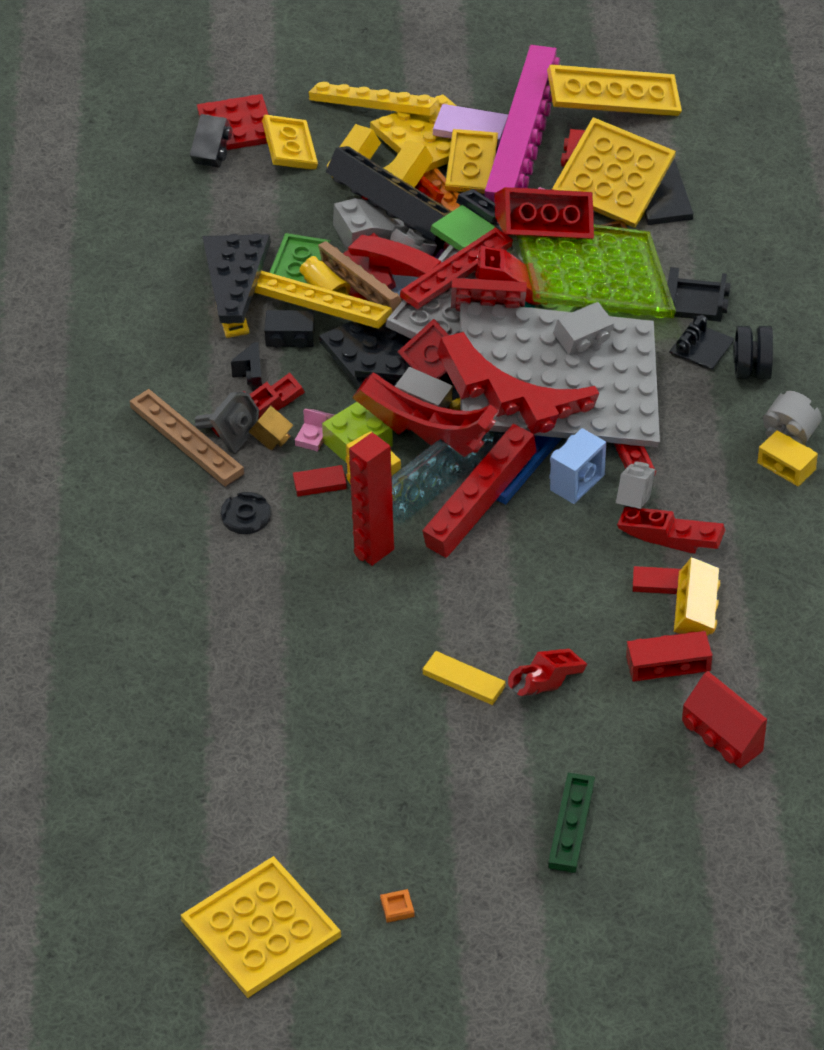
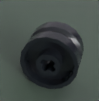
M736 326L733 345L735 379H749L752 373V364H754L757 379H771L773 366L772 326H758L755 333V341H753V333L750 326Z

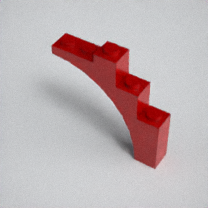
M464 332L442 337L438 346L437 354L461 399L476 398L484 393L489 404L498 410L496 417L512 415L519 411L532 434L551 431L555 427L558 418L563 419L577 412L590 411L594 408L600 394L596 386L579 389H554L521 381L501 371L487 361L474 348Z
M374 372L364 380L352 397L397 434L402 433L405 429L412 430L431 446L439 440L441 442L444 441L463 457H466L471 452L477 453L484 444V441L481 439L495 424L496 421L493 418L498 412L491 404L482 409L472 411L438 407L403 392Z

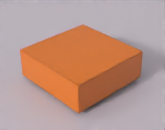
M408 889L380 895L387 923L415 917Z

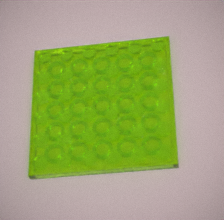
M594 224V239L517 236L523 262L526 264L531 282L534 302L583 308L599 302L604 310L612 313L624 312L637 316L649 315L656 318H674L675 306L649 231Z

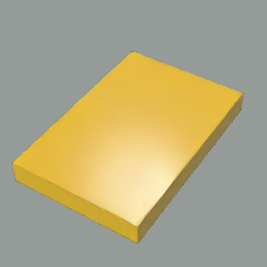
M264 115L262 123L273 165L316 169L318 162L307 120Z
M453 129L445 190L466 192L474 189L479 193L485 194V188L496 156L497 132Z

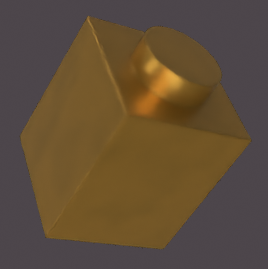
M270 406L249 430V433L269 450H272L277 444L282 447L291 435L287 432L293 424Z

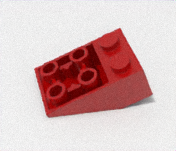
M480 246L475 279L527 282L525 301L532 305H547V279L504 249Z

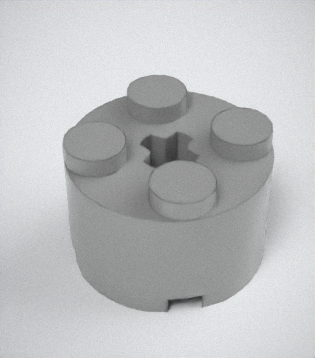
M786 391L785 394L780 393L763 417V423L767 429L765 434L769 438L778 430L800 444L805 445L822 420L821 413L818 408L814 410L809 405L811 403L809 398L798 392Z

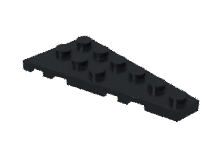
M270 234L202 236L220 323H244L271 244Z

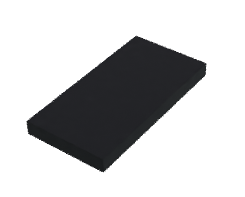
M675 158L644 212L648 225L693 220L694 213Z

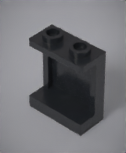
M670 267L664 316L694 319L696 316L703 315L709 321L721 322L722 313L727 314L728 299H724V297H729L731 283L726 282L727 274L722 273L721 282L679 278V268Z

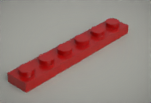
M495 227L401 289L400 298L418 310L451 288L452 278H466L476 271L480 246L508 250L512 247L513 239L504 235L502 231Z

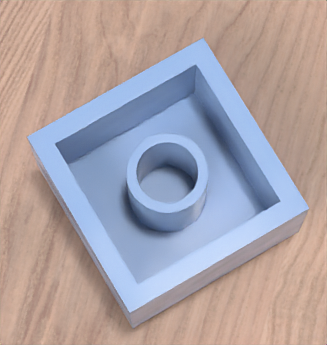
M583 428L575 435H571L560 449H556L550 457V490L575 504L605 475L606 441Z

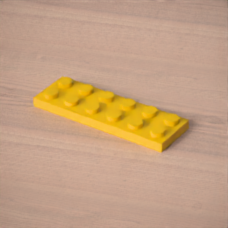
M549 65L547 69L553 107L679 116L682 111L675 74Z

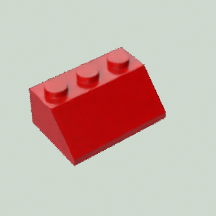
M709 671L705 672L683 704L682 721L688 730H694L698 733L706 745L714 747L722 753L723 758L728 763H734L741 769L763 752L767 718Z

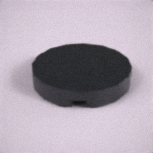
M254 492L237 493L236 497H229L222 504L221 520L223 525L232 532L238 534L255 533L265 528L269 523L271 507L260 494Z

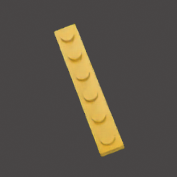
M319 82L309 91V100L427 116H431L439 107V98L430 97L429 95H410L408 92L395 93L386 89L371 90L368 87L356 88L349 87L347 84L332 85L328 82Z

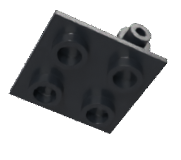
M699 315L689 324L669 353L713 370L735 338L707 328V318Z

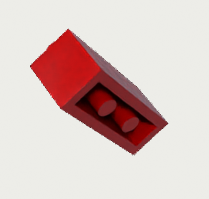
M706 631L627 641L626 659L632 682L711 671L712 652Z

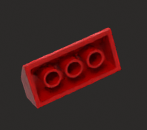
M504 187L494 193L495 217L504 235L594 239L593 192Z

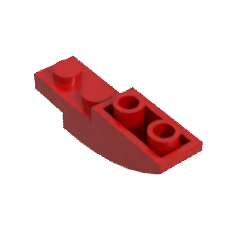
M624 507L617 524L620 530L640 540L694 554L698 547L718 549L725 533L724 523L675 519L673 511L639 509L635 507Z

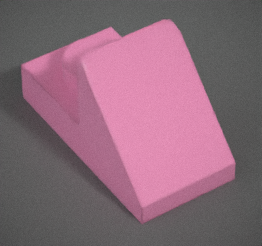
M304 409V424L295 438V446L319 451L323 444L322 423L334 415L314 409Z

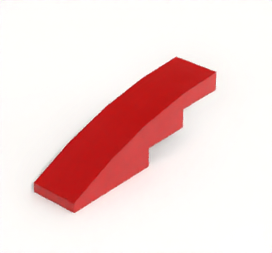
M361 235L348 247L351 256L369 257L371 265L390 267L392 275L421 277L442 263L441 260L423 251L381 237Z
M288 373L272 386L266 382L249 395L259 409V420L270 406L278 411L304 394L305 391L291 373ZM210 427L214 431V433L218 437H220L215 428Z

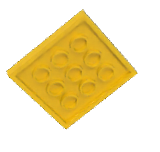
M444 95L435 97L439 98V107L431 116L395 112L371 121L370 129H373L375 134L397 153L400 152L407 140L426 145L434 160L425 172L448 164L451 139L433 135V127L442 104L457 106Z
M593 117L552 190L593 192V211L614 220L623 221L626 225L636 228L675 158L676 151Z
M274 856L181 914V921L247 998L341 938V930Z

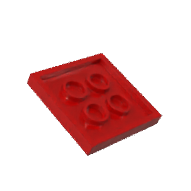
M262 94L197 104L199 118L201 114L227 118L233 129L232 137L226 144L227 150L267 144L262 120L264 115H268Z
M452 278L451 308H456L455 310L460 312V305L462 303L471 304V302H480L482 306L492 307L495 304L505 305L507 308L524 307L527 282Z

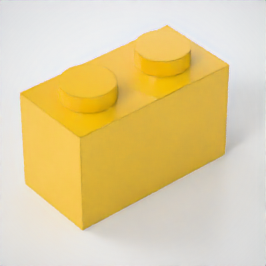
M776 430L759 446L757 463L794 485L800 486L816 470L818 453Z

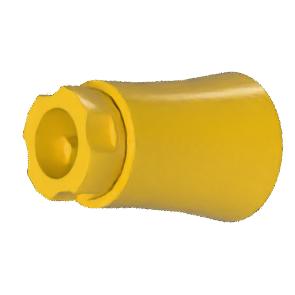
M315 256L308 258L301 265L299 271L308 284L346 295L349 294L350 284L341 279L323 261L318 260Z

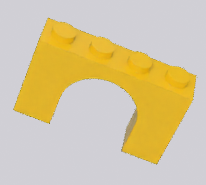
M355 124L340 147L349 146L366 158L371 159L381 142L373 129ZM407 140L396 158L384 169L415 188L434 159L426 145Z

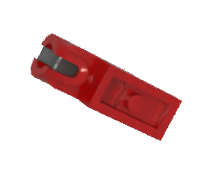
M571 649L537 652L531 665L519 666L511 672L508 677V685L518 696L533 697L541 692L557 690L562 685L566 675L583 673L587 663Z

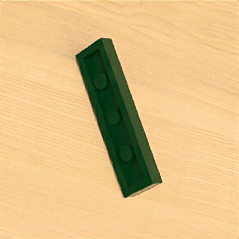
M569 772L567 774L548 861V869L572 873L577 871L595 784L594 776Z

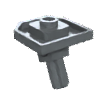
M231 392L223 403L216 407L213 414L196 416L195 426L197 429L214 427L228 450L236 454L250 437L249 430L258 421L259 409L249 393Z

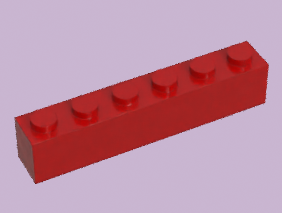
M514 423L422 530L426 547L445 558L453 552L536 453L534 434Z
M372 432L349 448L354 553L359 560H365L371 566L394 550L391 446Z

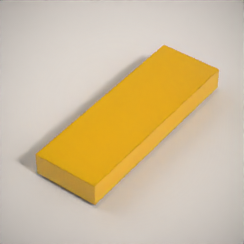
M438 651L434 652L423 668V675L491 705L495 703L506 687V681Z

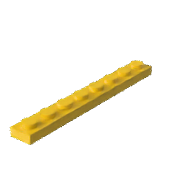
M261 271L254 293L378 329L386 323L389 316L393 313L392 308L265 271Z

